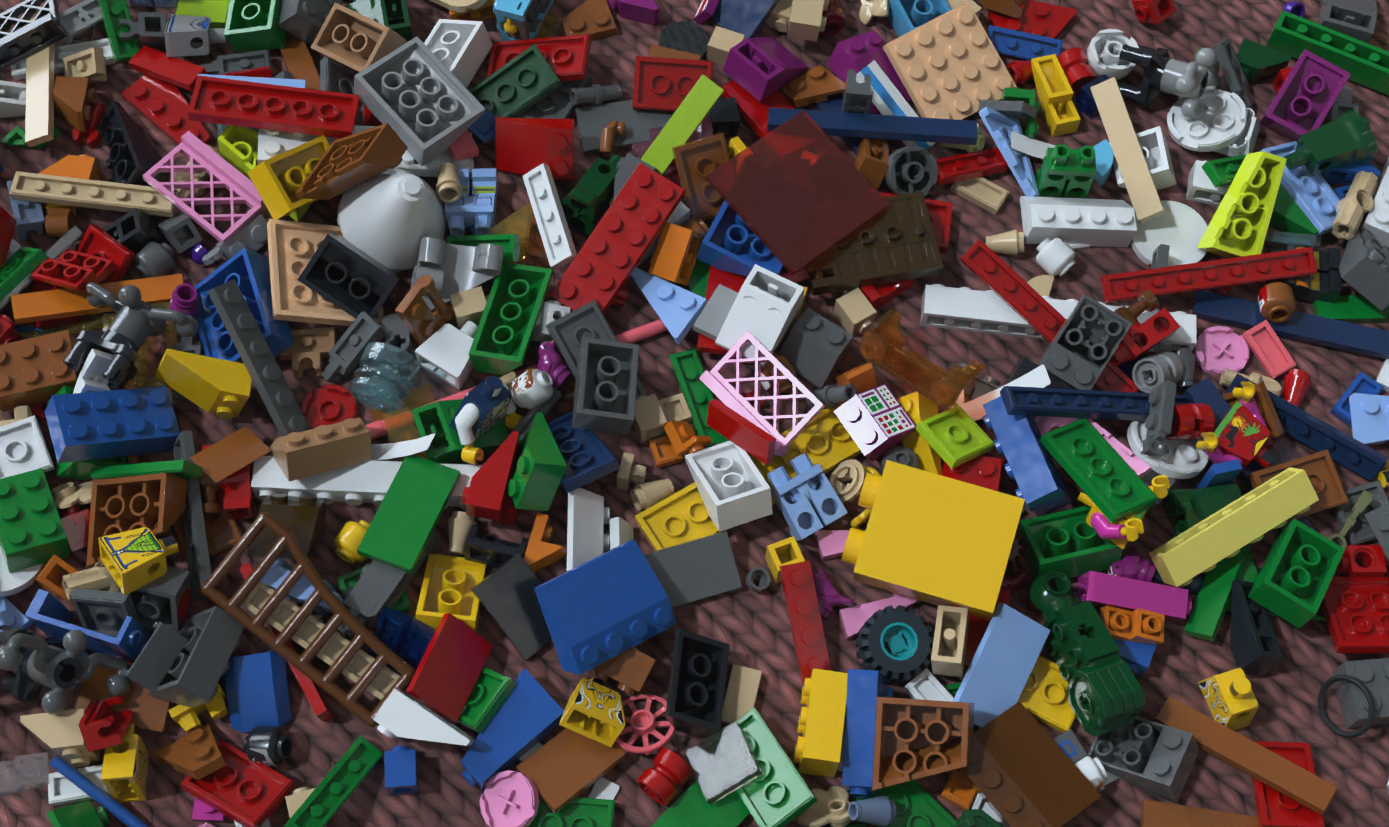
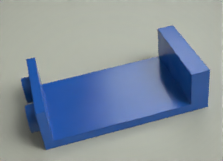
M38 589L25 614V617L48 637L63 640L65 634L69 631L81 630L88 638L87 650L121 658L132 664L151 637L130 616L126 617L116 638L70 624L74 614L50 592Z

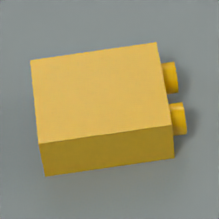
M886 460L882 476L869 472L866 474L858 506L871 509L866 531L850 528L841 561L855 565L853 574L854 581L937 606L968 608L969 615L990 621L1025 499Z

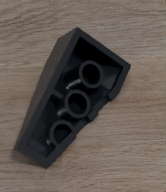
M113 101L102 119L104 146L109 147L110 151L109 158L106 160V167L112 171V179L108 182L150 186L143 180L142 175L158 163L162 157L121 104ZM159 172L153 178L158 182H166L168 172Z

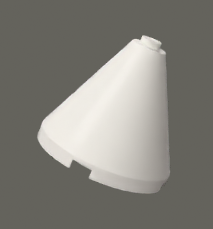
M398 168L388 169L344 192L337 212V223L340 226L344 239L394 273H400L401 270H408L417 266L421 237L443 240L445 235V212L436 192L422 178Z

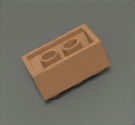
M335 2L310 48L361 72L404 45L407 40L389 27Z
M360 417L355 419L349 418L343 422L331 425H321L307 431L292 432L286 436L276 438L270 446L271 454L289 482L372 460L370 431Z

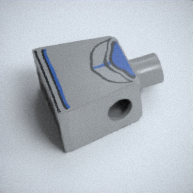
M170 14L164 32L167 57L209 55L212 44H227V39L224 36L225 28H212L211 18Z

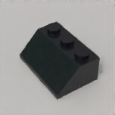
M332 231L327 234L297 280L354 318H357L363 311L369 313L374 318L402 277Z
M682 629L676 630L665 716L676 731L702 738L721 730L730 644Z

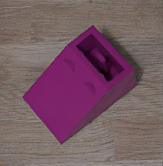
M773 37L746 38L730 48L723 71L760 102L807 71L809 67Z

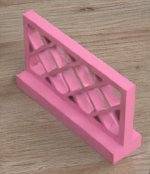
M190 131L181 136V143L142 175L144 181L223 245L258 213L263 215L268 210L253 182ZM183 153L190 159V165H174V159ZM159 172H171V182H158L153 177ZM174 172H190L191 182H174ZM194 172H207L210 175V181L194 182ZM191 188V198H178L175 196L174 189ZM194 188H210L211 198H194ZM214 188L228 189L230 197L214 198ZM211 204L210 215H199L195 212V205ZM214 204H230L231 214H214ZM234 204H246L251 208L246 214H234ZM215 221H231V227L222 234L215 228Z
M749 331L738 340L710 372L706 370L699 377L726 406L776 438L774 454L783 457L790 450L788 446L825 407ZM750 341L755 346V358L742 359V349ZM761 362H772L774 364V376L761 377ZM742 363H755V377L742 378ZM728 364H736V379H726L720 372ZM779 370H780L785 376H779ZM790 380L793 383V395L779 396V381ZM774 381V396L760 397V382ZM755 382V397H744L742 395V383ZM798 399H810L815 404L807 414H798ZM779 400H793V415H779ZM760 401H774L773 416H763L760 413ZM793 419V430L784 437L779 432V420Z

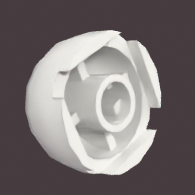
M1105 29L1099 31L1092 38L1086 53L1089 60L1087 64L1092 66L1097 77L1103 80L1115 77L1116 80L1127 76L1134 69L1136 64L1119 60L1120 51L1124 50L1122 49L1124 44L1139 48L1132 37L1129 40L1123 36L1124 32L1121 30Z

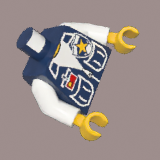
M490 376L469 391L449 425L458 433L461 445L465 446L462 450L461 458L466 463L476 465V460H483V450L473 447V442L504 419L505 415H507L505 425L512 430L524 417L515 412L517 408L512 399V394L506 384L502 383L498 377Z

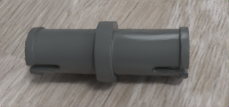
M592 84L587 88H571L569 92L572 105L584 103L600 105L606 101H620L623 96L622 88L619 84L610 86Z
M852 384L838 387L827 385L823 389L811 390L827 407H836L839 403H844L857 394V390ZM806 399L808 406L813 408L815 404L810 399Z

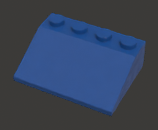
M746 161L703 239L696 258L719 270L748 276L755 264L778 275L818 197Z
M244 247L194 286L198 294V309L194 318L198 322V333L205 356L243 363L207 292L235 279L274 358L295 344L288 321L273 319L269 259Z
M632 539L534 588L562 670L578 675L595 668L677 624L668 595L636 541Z

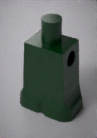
M1349 110L1338 119L1301 135L1295 152L1284 157L1287 159L1285 165L1289 170L1305 165L1311 176H1315L1349 164L1372 161L1378 151V146L1371 131L1369 120L1361 117L1356 111Z
M614 154L608 161L598 157L575 188L565 198L560 200L569 229L586 237L592 234L598 220L614 196L615 175L617 173L615 169L622 157Z
M1237 483L1195 490L1172 489L1163 498V507L1176 537L1243 495Z

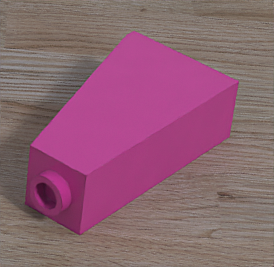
M1088 571L1078 577L1076 595L1081 602L1090 601L1095 609H1100L1104 605L1129 611L1140 608L1164 614L1166 620L1181 621L1186 619V615L1190 614L1192 600L1188 598L1189 590L1094 571Z

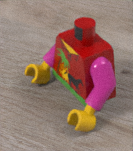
M1242 381L1243 389L1234 388L1232 391L1234 397L1242 398L1240 402L1236 401L1213 432L1201 433L1205 441H1198L1196 447L1205 452L1213 464L1237 459L1240 461L1243 470L1253 459L1264 468H1267L1276 456V454L1263 446L1271 433L1253 397L1255 394L1254 384Z

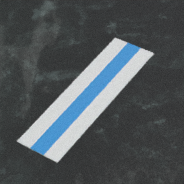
M875 60L856 74V82L858 83L865 82L866 73L870 75V91H873L872 102L882 115L918 117ZM902 140L906 146H920L925 148V150H928L935 144V142Z

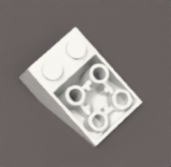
M755 264L743 283L715 344L730 350L749 331L773 354L802 305L805 287ZM750 341L742 349L743 358H755V346ZM761 362V366L765 367L767 362Z

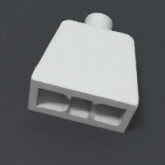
M467 321L459 330L451 324H444L415 350L417 363L460 390L474 367L469 351L478 326L471 321Z

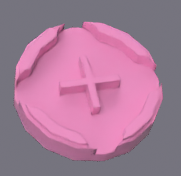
M1209 327L1197 338V344L1193 352L1195 360L1204 372L1214 377H1221L1225 368L1239 373L1243 370L1249 359V347L1245 339L1241 335L1238 336V334L1234 333L1235 330L1229 327Z
M511 770L495 774L485 784L487 787L484 790V794L481 793L480 797L481 814L486 824L490 827H528L537 815L539 806L538 790L533 780L524 773Z

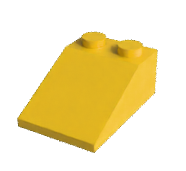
M324 135L269 158L247 172L273 219H281L319 200L298 198L295 193L330 147Z
M166 349L155 373V377L206 412L216 414L223 419L237 418L250 396L252 378L243 363Z
M429 554L416 610L415 640L431 641L443 615L451 613L477 633L481 603L471 589L485 579V564L465 560V557Z

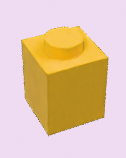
M794 536L767 545L765 560L775 583L782 581L779 566L805 561Z

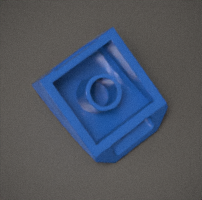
M275 651L229 658L230 665L224 674L232 729L242 733L251 732L258 725L280 727L292 720L289 663Z

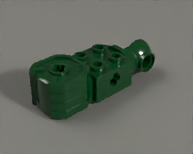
M1061 572L1043 573L1034 578L1029 585L1028 594L1031 602L1043 612L1046 618L1043 626L1050 630L1045 641V647L1048 654L1053 656L1059 666L1062 678L1068 682L1067 695L1069 704L1084 731L1092 736H1098L1114 729L1134 724L1135 720L1132 717L1138 716L1142 706H1145L1143 688L1129 665L1118 654L1120 649L1090 601L1081 602L1075 593L1070 579Z

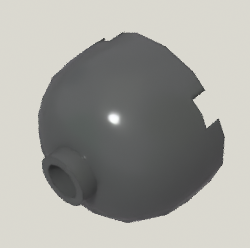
M906 146L895 150L888 157L889 167L884 177L886 185L893 193L902 195L923 191V195L926 196L932 185H935L938 178V166L934 156L930 155L925 148Z

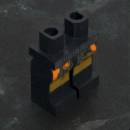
M1287 243L1283 250L1269 249L1268 253L1307 247ZM1329 248L1328 252L1313 250L1318 271L1315 275L1265 282V285L1271 282L1286 283L1291 286L1297 300L1308 302L1318 300L1334 303L1341 293V274L1339 271L1341 249Z

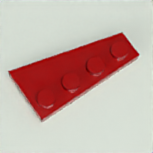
M145 74L121 93L123 99L176 145L181 143V136L187 131H190L207 145L212 143L210 135L201 122L188 120L189 104L176 85Z

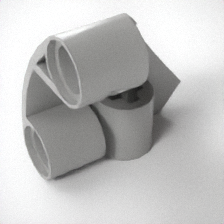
M421 237L418 262L413 270L410 289L419 277L426 274L430 275L435 282L436 290L446 303L450 301L451 294L472 289L501 274L504 247L493 244H480L476 247L445 243L444 240L437 238ZM425 293L422 298L429 309L432 310L435 307Z

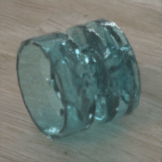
M381 342L369 343L360 358V368L354 372V378L350 381L348 386L349 393L356 400L372 409L387 413H400L404 410L406 399L409 398V388L414 385L417 379L420 363L410 353L399 347Z

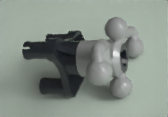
M1127 44L1122 46L1124 50L1120 51L1119 60L1138 64L1143 68L1141 87L1123 82L1118 83L1123 99L1136 102L1138 106L1147 107L1161 92L1188 98L1183 102L1181 112L1184 117L1194 119L1201 113L1202 107L1199 99L1203 95L1206 86H1216V89H1218L1221 84V79L1218 75L1220 66L1216 63L1217 56L1211 48L1205 47L1200 49L1196 54V62L1186 63L1171 59L1168 49L1160 47L1153 49L1137 44L1139 48L1128 46Z

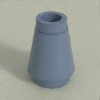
M878 796L852 801L848 806V814L851 820L885 827L895 820L896 806L893 800L888 799L886 796Z

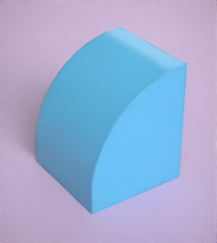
M1106 139L1094 146L1096 158V175L1094 179L1100 187L1109 179L1113 164V150Z

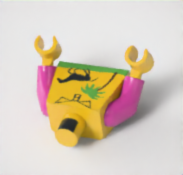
M1159 475L1152 479V486L1149 483L1146 484L1158 498L1162 499L1167 496V489L1170 487L1167 476ZM1083 490L1081 491L1077 500L1091 507L1086 523L1094 528L1100 538L1109 539L1118 547L1124 549L1128 541H1135L1139 537L1138 534L1144 533L1142 519L1148 508L1112 524Z

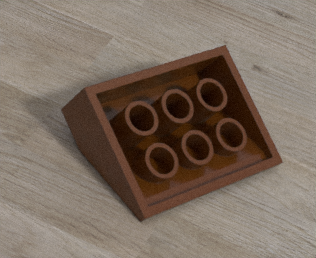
M1020 702L973 733L968 766L958 768L1006 827H1066L1102 797Z

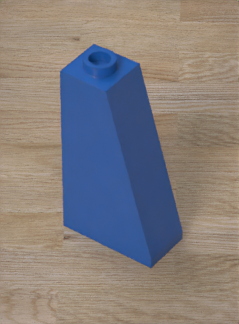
M526 668L520 672L514 681L516 683L515 687L460 761L464 770L461 775L472 788L477 785L483 792L487 787L485 784L495 774L507 771L520 760V757L559 726L564 710Z
M848 669L842 786L850 793V796L855 798H868L869 794L877 795L878 789L872 790L877 697L888 696V688L879 671Z

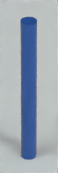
M56 755L49 763L52 768L128 827H150L60 756Z

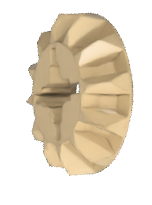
M854 459L845 460L836 466L830 475L829 482L843 504L846 501L853 502L855 495L861 494L860 489L863 486L867 472L864 470V465ZM852 478L851 483H848L847 485L843 484V482L850 481Z

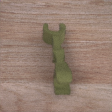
M1364 490L1357 497L1351 510L1352 513L1343 522V527L1338 534L1330 535L1328 537L1329 540L1337 541L1339 546L1345 549L1347 542L1344 536L1355 524L1357 516L1370 504L1374 497L1373 494Z

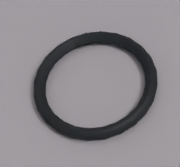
M1336 675L1325 681L1320 688L1318 694L1319 713L1326 726L1332 732L1342 737L1355 738L1369 730L1375 718V704L1370 691L1360 680L1349 675ZM1348 681L1355 684L1364 693L1368 702L1369 713L1367 721L1359 730L1353 732L1341 730L1327 717L1324 708V696L1327 689L1333 683Z

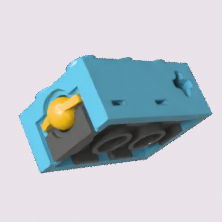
M495 0L493 13L496 15L497 29L499 30L501 41L534 39L554 0Z

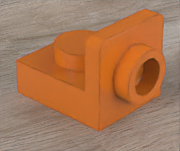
M671 420L663 426L677 455H688L703 450L712 442L710 436L695 435L694 429L686 421Z

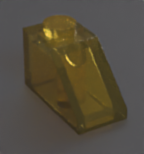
M531 202L488 230V235H520V261L531 250L535 220Z

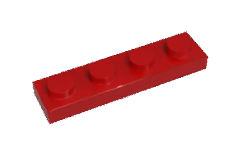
M810 561L779 566L802 683H804L805 677H811L813 668L831 671Z

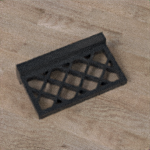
M25 0L0 13V25L2 24L0 27V71L67 37L65 28L60 24L57 0H47L43 7H40V5L46 0ZM25 12L20 19H17L21 13ZM34 13H38L33 21H29ZM14 24V28L10 33H8V30Z

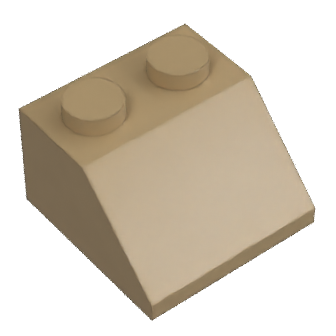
M84 708L65 710L59 714L39 713L20 716V722L58 756L71 764V766L86 767L90 765V762L100 761V749L88 752L78 726L86 711Z

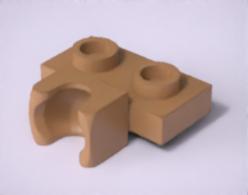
M335 327L291 330L295 344L279 355L280 360H292V371L297 380L303 378V371L309 367L316 370L317 378H322V358L330 357L328 353L336 344Z

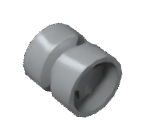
M1163 351L1139 360L1134 365L1132 378L1139 390L1151 393L1153 388L1166 380L1177 384L1182 379L1184 373L1183 364L1176 354L1170 351Z

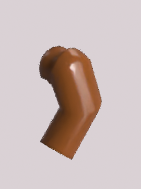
M613 120L602 130L601 153L612 154L616 135H625L626 124L624 122Z

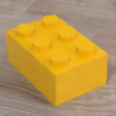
M813 668L811 677H805L800 704L806 705V707H801L797 733L802 734V736H798L794 752V763H799L798 771L800 773L831 778L835 776L840 763L848 673Z

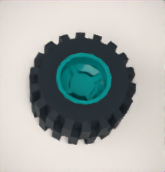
M891 605L883 610L879 609L860 628L858 632L859 637L856 639L855 646L859 648L856 656L857 659L861 658L863 661L860 664L862 669L865 670L867 668L868 670L879 671L885 684L890 681L891 685H898L900 682L906 683L920 674L930 663L929 659L932 656L934 637H930V633L933 631L931 626L926 627L923 623L926 621V618L923 615L918 618L915 616L916 610L910 608L908 611H905V606L898 605L896 608H893Z

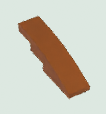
M295 35L287 36L285 47L279 48L287 71L292 73V79L306 80V89L320 90V77L305 41Z

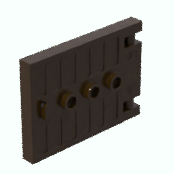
M923 191L860 201L854 205L843 204L813 209L799 233L809 279H815L811 280L813 296L943 274V263Z

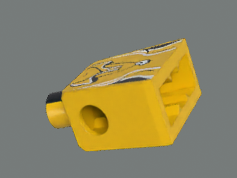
M1241 668L1230 670L1198 682L1215 721L1234 731L1250 725L1259 706L1251 689V683Z
M582 678L567 702L559 725L612 747L625 727L621 695L605 687L604 682L599 678H592L590 680Z
M131 724L121 744L105 748L101 780L111 797L119 803L147 801L148 750L138 735L139 727L135 724Z

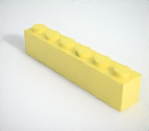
M1289 467L1149 554L1164 583L1175 587H1184L1190 584L1196 575L1214 569L1217 566V562L1237 555L1243 546L1260 541L1264 537L1263 534L1269 530L1284 526L1287 523V519L1307 512L1311 508L1310 505L1317 502L1319 498L1306 471Z

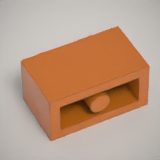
M666 222L659 233V242L655 253L651 257L648 273L688 286L697 259L696 256L705 235Z

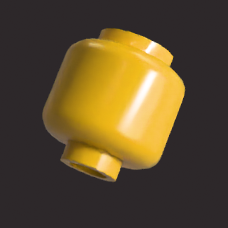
M360 520L359 523L354 521L345 523L334 539L336 555L352 565L355 562H364L367 557L359 555L357 549L370 524L363 520Z

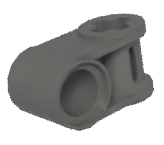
M397 313L382 315V326L385 328V345L390 352L392 361L399 366L410 364L416 355L414 338Z

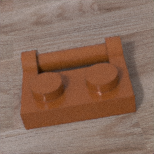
M427 274L418 278L395 309V312L418 345L423 344L440 329L444 322L451 320L454 316L453 309L450 305L445 304L435 288L434 280ZM425 293L436 308L434 314L422 298Z

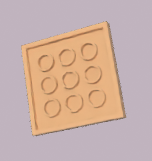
M969 1L882 47L923 118L964 120L980 111L978 110L980 101L1001 100L1004 87H1017Z
M269 219L267 235L274 320L351 326L356 318L297 280L328 233L333 231L344 238L340 226ZM383 306L374 317L381 326L382 315H384Z

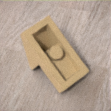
M92 47L63 58L65 77H89L90 83L107 81L103 48Z

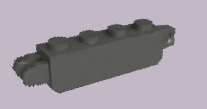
M435 529L412 574L375 560L371 564L367 563L364 566L359 581L354 587L351 586L343 597V605L364 626L374 628L381 625L388 612L400 598L401 593L407 588L429 554L438 544ZM344 623L337 629L341 635L351 640L355 636Z

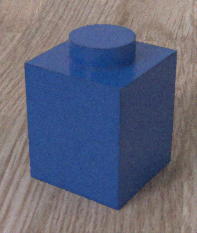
M396 746L392 748V751H384L385 789L388 795L419 793V763L416 750L411 749L409 746Z

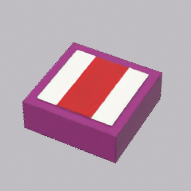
M702 0L693 20L699 25L703 24L713 16L720 0Z

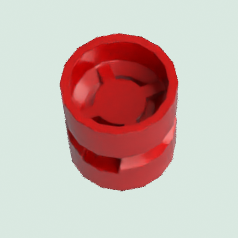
M1071 48L1057 56L1074 92L1073 96L1082 95L1090 91V87L1097 84V76L1092 66L1087 65L1089 60L1082 48Z
M1205 403L1174 404L1171 434L1167 435L1166 438L1168 440L1204 439L1201 433L1213 432L1215 426L1214 413L1211 407Z
M662 747L652 760L653 768L644 770L636 783L653 800L663 806H667L678 792L676 785L683 786L693 773V769L678 754L666 747Z

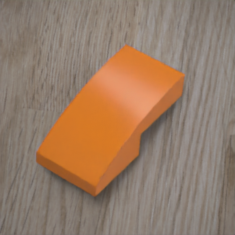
M1104 605L1100 608V618L1113 639L1147 644L1164 643V614L1140 608L1129 611L1109 605Z

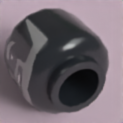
M258 725L246 736L243 747L250 761L276 767L289 758L292 751V739L282 727Z

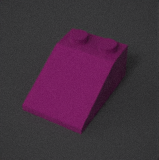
M874 30L837 43L827 65L840 80L846 83L848 69L855 70L857 74L875 60L908 104L911 102L910 95L882 48L886 43ZM871 102L870 113L880 115V111Z
M1304 49L1260 120V123L1298 143L1301 135L1320 127L1351 74Z

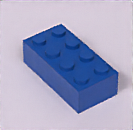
M167 386L52 395L45 410L58 463L170 452L173 450L174 441L180 434Z
M1001 396L984 404L983 407L986 415L983 416V419L990 431L993 430L997 436L994 444L1000 455L1004 454L1008 461L1004 465L1011 480H1016L1019 488L1015 491L1019 498L1025 499L1024 505L1026 504L1030 511L1034 510L1038 515L1043 516L1072 503L1050 452L1040 442L1042 434L1034 417L1008 415Z

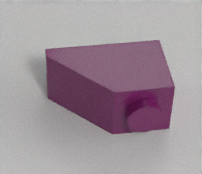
M607 0L609 7L612 10L615 9L620 18L653 26L659 24V7L654 0Z

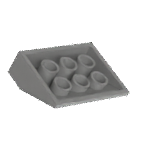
M417 36L354 75V94L359 95L362 103L382 124L388 123L408 147L407 151L421 166L442 154L485 112V108Z

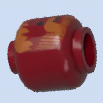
M829 0L827 12H822V16L827 17L825 30L819 33L834 35L843 28L846 19L839 0Z

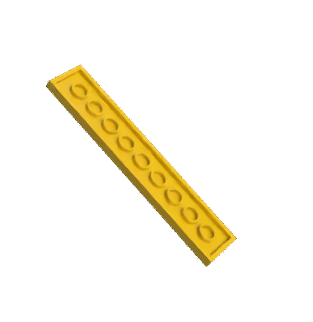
M839 403L836 407H827L822 410L788 446L790 450L783 457L774 454V461L770 464L765 465L747 452L770 489H773L767 474L783 466L789 478L794 477L797 474L790 461L803 453H806L813 465L820 464L824 474L835 469L841 462L852 459L862 453L833 412L844 403ZM793 427L781 434L786 437L793 430ZM695 482L635 515V522L654 551L720 533L707 512ZM771 496L772 504H774L775 500Z

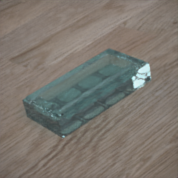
M1267 230L1265 241L1318 247L1321 244V236Z

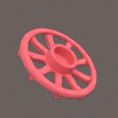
M640 694L622 702V707L628 704L633 712L631 718L624 716L625 723L630 724V726L623 728L615 741L624 752L645 753V755H649L650 752L670 743V739L676 729L673 728L669 721H656V719L666 713L667 701L652 694ZM647 699L645 709L637 710L633 701ZM653 700L662 703L663 707L652 714L650 712ZM670 727L665 736L656 731L655 728ZM633 732L627 743L619 738L622 735ZM651 734L660 741L649 746L648 735ZM639 736L643 738L644 747L633 746Z

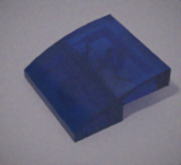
M389 607L382 608L374 635L417 670L435 630L412 616ZM369 648L368 654L376 659L378 654ZM388 663L385 665L386 667H388V668L391 669L392 671H393V670H396L395 668H393V667H392L390 664H388Z

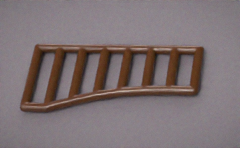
M267 512L259 514L201 587V591L205 596L369 727H375L378 724L373 718L393 689L396 688L404 691L416 672L411 665L389 649L346 609L319 575L294 534ZM267 527L279 539L231 599H229L216 587L261 531ZM288 547L297 561L296 566L254 618L240 608L241 604ZM305 574L315 590L276 637L263 625ZM323 599L334 614L300 656L287 643ZM344 623L355 636L327 672L323 674L310 663L339 626ZM365 643L378 656L349 693H347L335 684L334 681ZM388 663L400 672L401 676L374 710L370 712L358 702V699Z

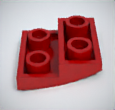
M67 249L57 260L47 258L31 276L34 280L75 291L86 290V285L90 282L98 284L103 281L116 268L113 260Z

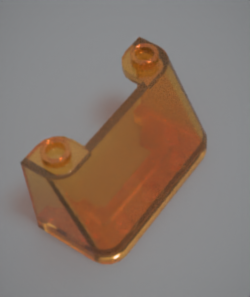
M892 308L865 331L860 341L859 349L866 360L943 407L953 408L958 405L961 406L969 397L985 368L984 365L973 359L966 366H960L955 363L950 371L947 372L903 345L909 333L902 331L900 327V320L903 315Z

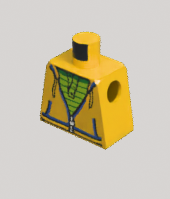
M146 527L98 538L101 561L124 595L164 576L167 572L166 556L178 552L177 542L172 535L157 540L151 530Z

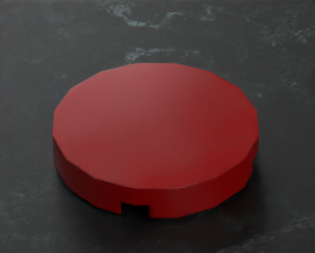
M323 385L316 391L312 390L308 393L302 402L301 411L310 430L321 425H331L343 422L349 418L355 419L358 417V407L355 398L348 389L340 385Z

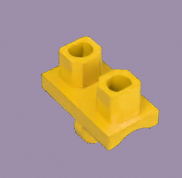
M219 683L216 685L217 693L209 703L193 708L179 704L168 710L172 719L177 725H181L187 734L193 729L202 727L197 715L208 709L213 720H218L229 713L225 702L227 696Z

